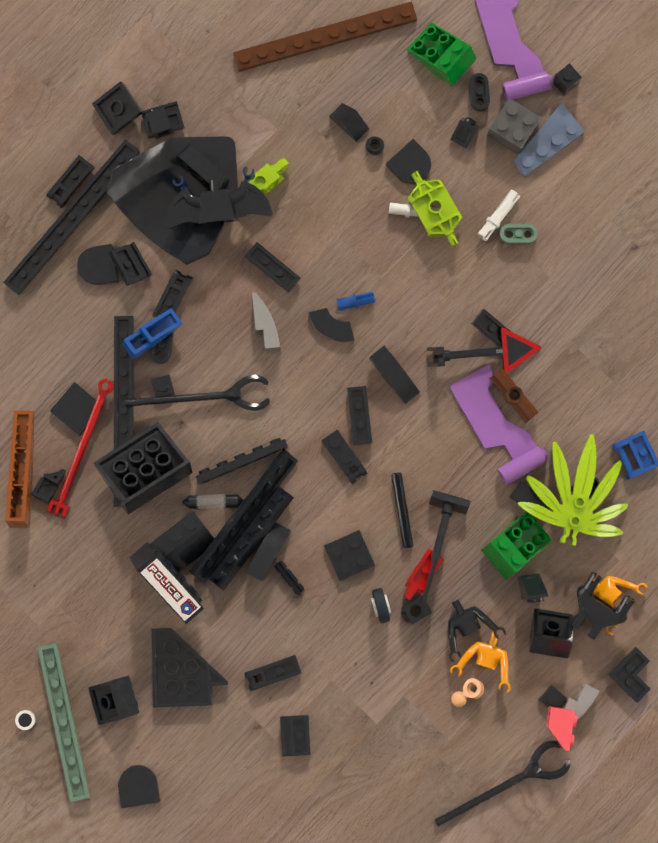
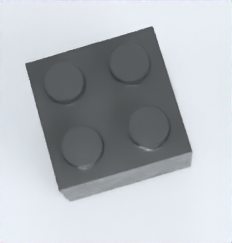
M509 98L491 125L487 136L519 155L537 128L541 117Z

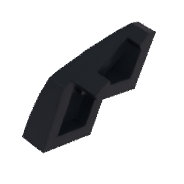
M61 469L58 472L43 474L44 477L40 478L31 495L49 504L66 470Z

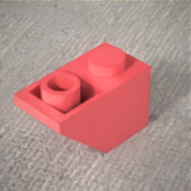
M549 706L546 727L562 749L569 751L570 747L574 745L572 729L576 727L577 715H575L574 710Z

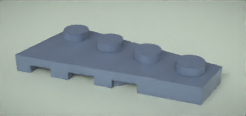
M561 103L516 157L513 164L526 177L583 135L585 131L564 104Z

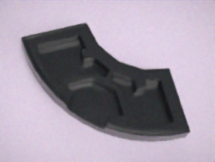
M327 308L308 312L313 325L323 335L340 342L354 341L350 321L342 322L336 320L330 315Z

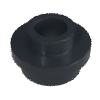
M376 136L370 137L366 141V151L371 155L381 154L384 150L383 140ZM372 144H377V145H378V148H377V149H373V148L371 147V145H372Z

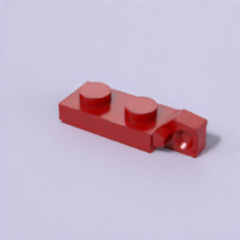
M427 549L407 579L405 586L408 589L403 595L407 600H411L415 593L420 595L424 591L427 574L431 567L433 551ZM439 557L434 574L444 561L442 557Z

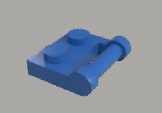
M645 431L612 444L627 472L626 477L628 480L658 467V459ZM627 444L639 468L635 471L623 448Z

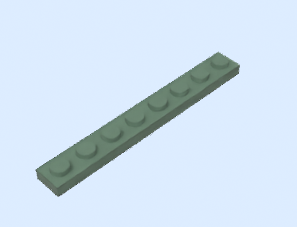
M58 643L37 647L70 802L90 798L91 795Z

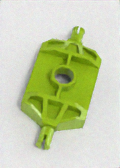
M415 171L411 176L416 183V188L411 192L407 201L412 204L428 232L427 236H445L452 247L458 245L459 242L453 233L462 220V216L441 180H422L418 171ZM432 203H438L441 209L439 211H433L430 208V205Z

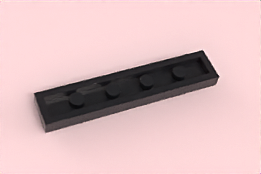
M274 439L270 441L269 446L264 448L263 445L252 449V453L236 455L234 457L235 460L227 462V460L216 464L217 467L212 470L205 468L199 471L200 475H197L196 479L201 485L282 451V449L288 448L286 440Z

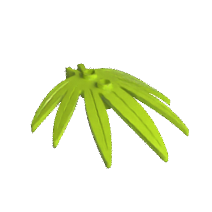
M589 435L583 448L576 470L572 495L566 460L557 442H552L553 469L562 504H559L556 497L544 484L531 476H527L526 480L532 490L553 512L543 506L530 502H518L517 505L539 520L563 527L564 535L561 536L560 543H565L570 531L571 546H576L578 532L596 537H613L623 534V531L615 526L597 525L596 523L616 517L628 507V504L609 506L593 514V510L601 504L614 486L621 469V460L616 462L606 473L589 500L596 472V444L594 435Z

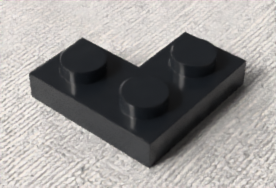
M634 647L608 675L636 703L650 691V688L637 676L650 660L637 647Z

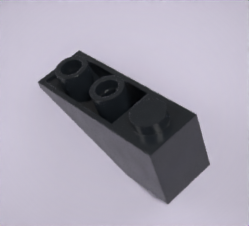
M539 573L518 576L522 600L527 599V603L544 601L543 597H548V592Z

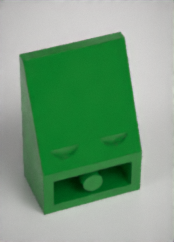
M432 22L407 48L410 54L438 78L451 86L477 59L471 45Z
M525 512L483 547L481 551L501 575L508 579L549 544L552 539L533 516Z

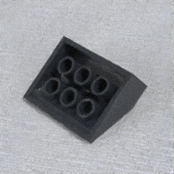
M159 422L94 462L96 469L127 514L132 513L193 473L190 461Z

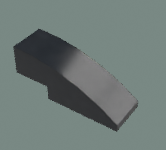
M385 345L369 357V360L381 373V376L405 404L420 393L411 378Z
M275 522L266 534L246 573L264 582L291 530Z

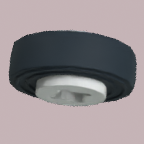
M382 588L372 590L373 598L371 600L375 615L379 617L381 623L389 622L391 609L387 595H384Z

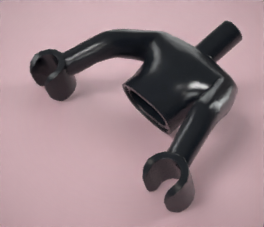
M459 599L452 602L457 612L448 621V640L451 649L449 659L452 662H455L452 657L453 653H457L460 659L462 656L461 652L457 649L456 629L465 637L481 628L478 622L479 618L494 632V636L499 639L497 630H502L504 635H506L504 627H498L476 606L464 610Z

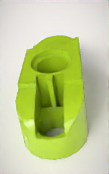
M285 158L271 166L267 163L255 173V178L250 180L249 183L259 188L266 195L285 179L281 174L289 167L290 163Z

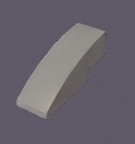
M256 292L252 293L256 334L264 333L265 351L281 350L278 332L268 308Z
M582 683L575 699L567 697L562 708L574 710L578 720L592 705L600 691Z

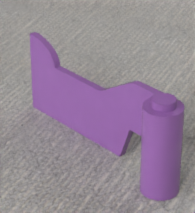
M475 0L494 65L515 67L518 79L502 83V91L506 102L509 98L515 100L550 90L551 85H553L551 74L543 71L540 59L520 40L512 10L516 8L519 0Z
M488 364L450 385L449 388L484 449L503 445L506 447L513 460L497 470L503 482L509 485L546 464L548 455L544 448L536 447L527 431L504 418L488 390L492 385L489 378L493 376L491 367Z

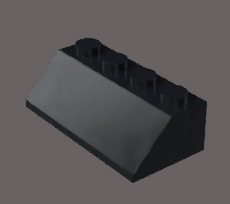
M191 511L151 542L150 545L152 547L156 545L165 559L167 558L173 564L176 571L180 572L204 553L214 540V537L196 513Z

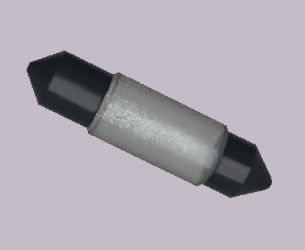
M238 494L189 495L182 503L189 509L238 508L243 499Z

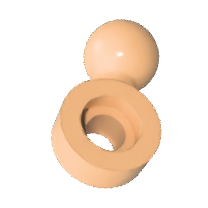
M474 678L468 679L464 683L463 692L457 691L452 695L451 701L453 705L462 707L466 704L468 697L471 699L480 698L484 693L483 683ZM477 686V691L474 693L473 689Z

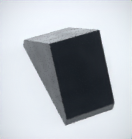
M343 103L329 116L355 142L369 130V127L359 113Z

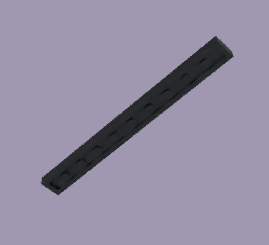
M125 139L3 283L17 295H20L106 194L112 170L138 156L140 151Z
M114 316V449L134 437V406L126 407L125 399H134V360L122 345L123 339L134 333V316ZM114 496V507H122Z

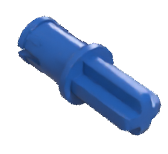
M373 292L359 295L354 293L353 296L337 299L339 311L353 307L357 309L358 306L375 302Z

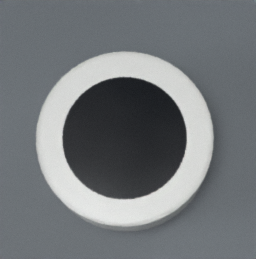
M23 710L17 714L15 723L19 729L28 730L35 725L36 716L30 710Z

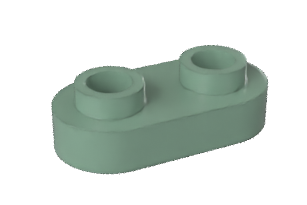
M506 224L499 232L500 240L505 244H531L538 236L536 227L531 224ZM510 232L512 237L507 238L505 233ZM525 232L530 233L531 237H530V238H526V237L524 236V233H525Z

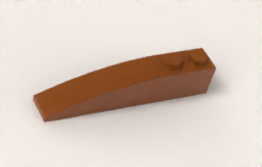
M14 411L5 522L10 528H29L33 477L34 411Z

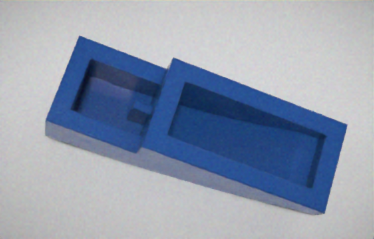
M171 308L141 326L137 332L123 339L122 345L134 360L182 325V322Z

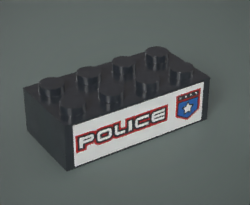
M147 542L129 557L140 575L185 624L190 622L204 609L201 604L203 600L198 595V592L192 585L186 582V579L180 572L176 571L173 564L167 558L165 559L156 545L152 547Z

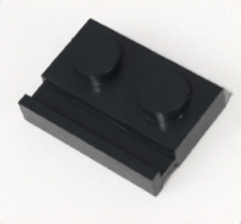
M177 101L158 106L165 108L173 132L185 129ZM151 109L142 111L149 139L155 137L146 114Z
M134 242L110 251L109 255L126 286L139 282L144 278H149L152 275Z
M309 715L280 716L282 757L311 755Z

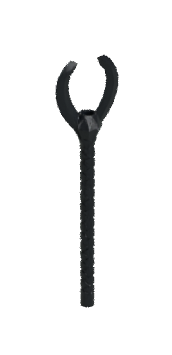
M249 375L237 381L228 390L222 392L125 399V405L130 407L227 399L244 409L258 411L264 409L270 403V399L267 398L261 403H250L241 399L240 389L252 382H261L264 385H268L269 382L260 375Z
M547 741L534 751L529 764L523 772L449 811L445 815L435 819V822L439 827L524 779L540 778L551 780L560 778L568 772L571 761L567 759L564 766L556 771H542L538 764L541 755L549 748H561L557 741Z

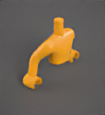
M607 576L598 584L594 594L613 607L622 595V592L615 585L636 591L640 596H644V594L639 591V588L645 587L648 590V586L644 583L636 585L614 576ZM616 625L606 627V632L608 635L613 636V634L609 632L608 629L609 627H615V629H617Z
M494 632L491 634L489 643L481 641L474 643L464 653L458 664L453 665L450 669L452 674L453 669L458 667L460 670L458 676H461L463 673L462 668L477 653L475 664L495 670L500 661L501 683L499 684V690H501L503 684L508 685L507 693L511 690V685L508 683L507 652L496 646L498 639L494 636Z

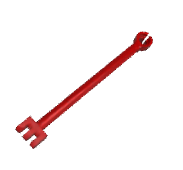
M102 379L98 383L99 395L57 501L53 499L50 501L47 508L48 513H51L53 507H56L54 515L58 516L60 510H63L61 518L65 519L70 506L65 505V501L105 398L114 389V384L111 380ZM107 382L108 388L103 390L102 384Z

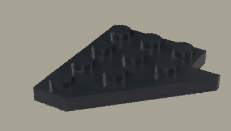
M172 628L151 629L153 708L212 705V686L228 685V681Z

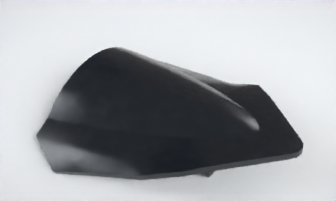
M230 137L170 138L115 167L112 170L106 194L130 222L162 250L186 265L210 254L226 223L204 226L199 223L189 222L172 229H167L165 227V220L168 208L176 195L182 191L173 184V179L180 184L182 181L181 175L187 181L186 188H189L194 195L201 196V192L210 191L209 181L215 179L221 180V190L228 189L231 192L237 190L236 148L234 140Z

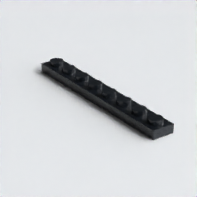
M282 449L189 571L204 584L298 462L289 452Z

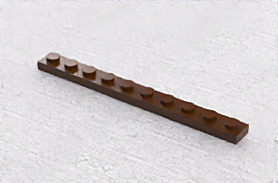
M411 1L233 52L238 71L241 72L416 22L417 17Z

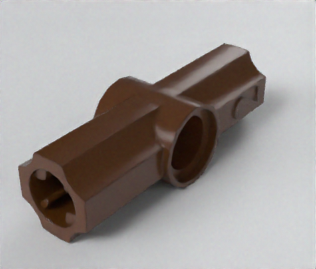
M503 368L489 378L503 395L506 403L511 405L525 423L539 413L523 394L522 389L517 387ZM509 392H517L518 400L510 399Z

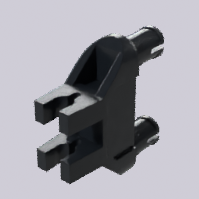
M591 572L585 584L577 588L579 614L571 624L579 629L587 617L594 621L595 625L588 634L593 640L597 638L603 627L626 622V614L636 602L635 599L631 598L627 604L626 602L630 596L625 594L617 608H614L594 594V590L603 578L600 575L596 577L597 573Z

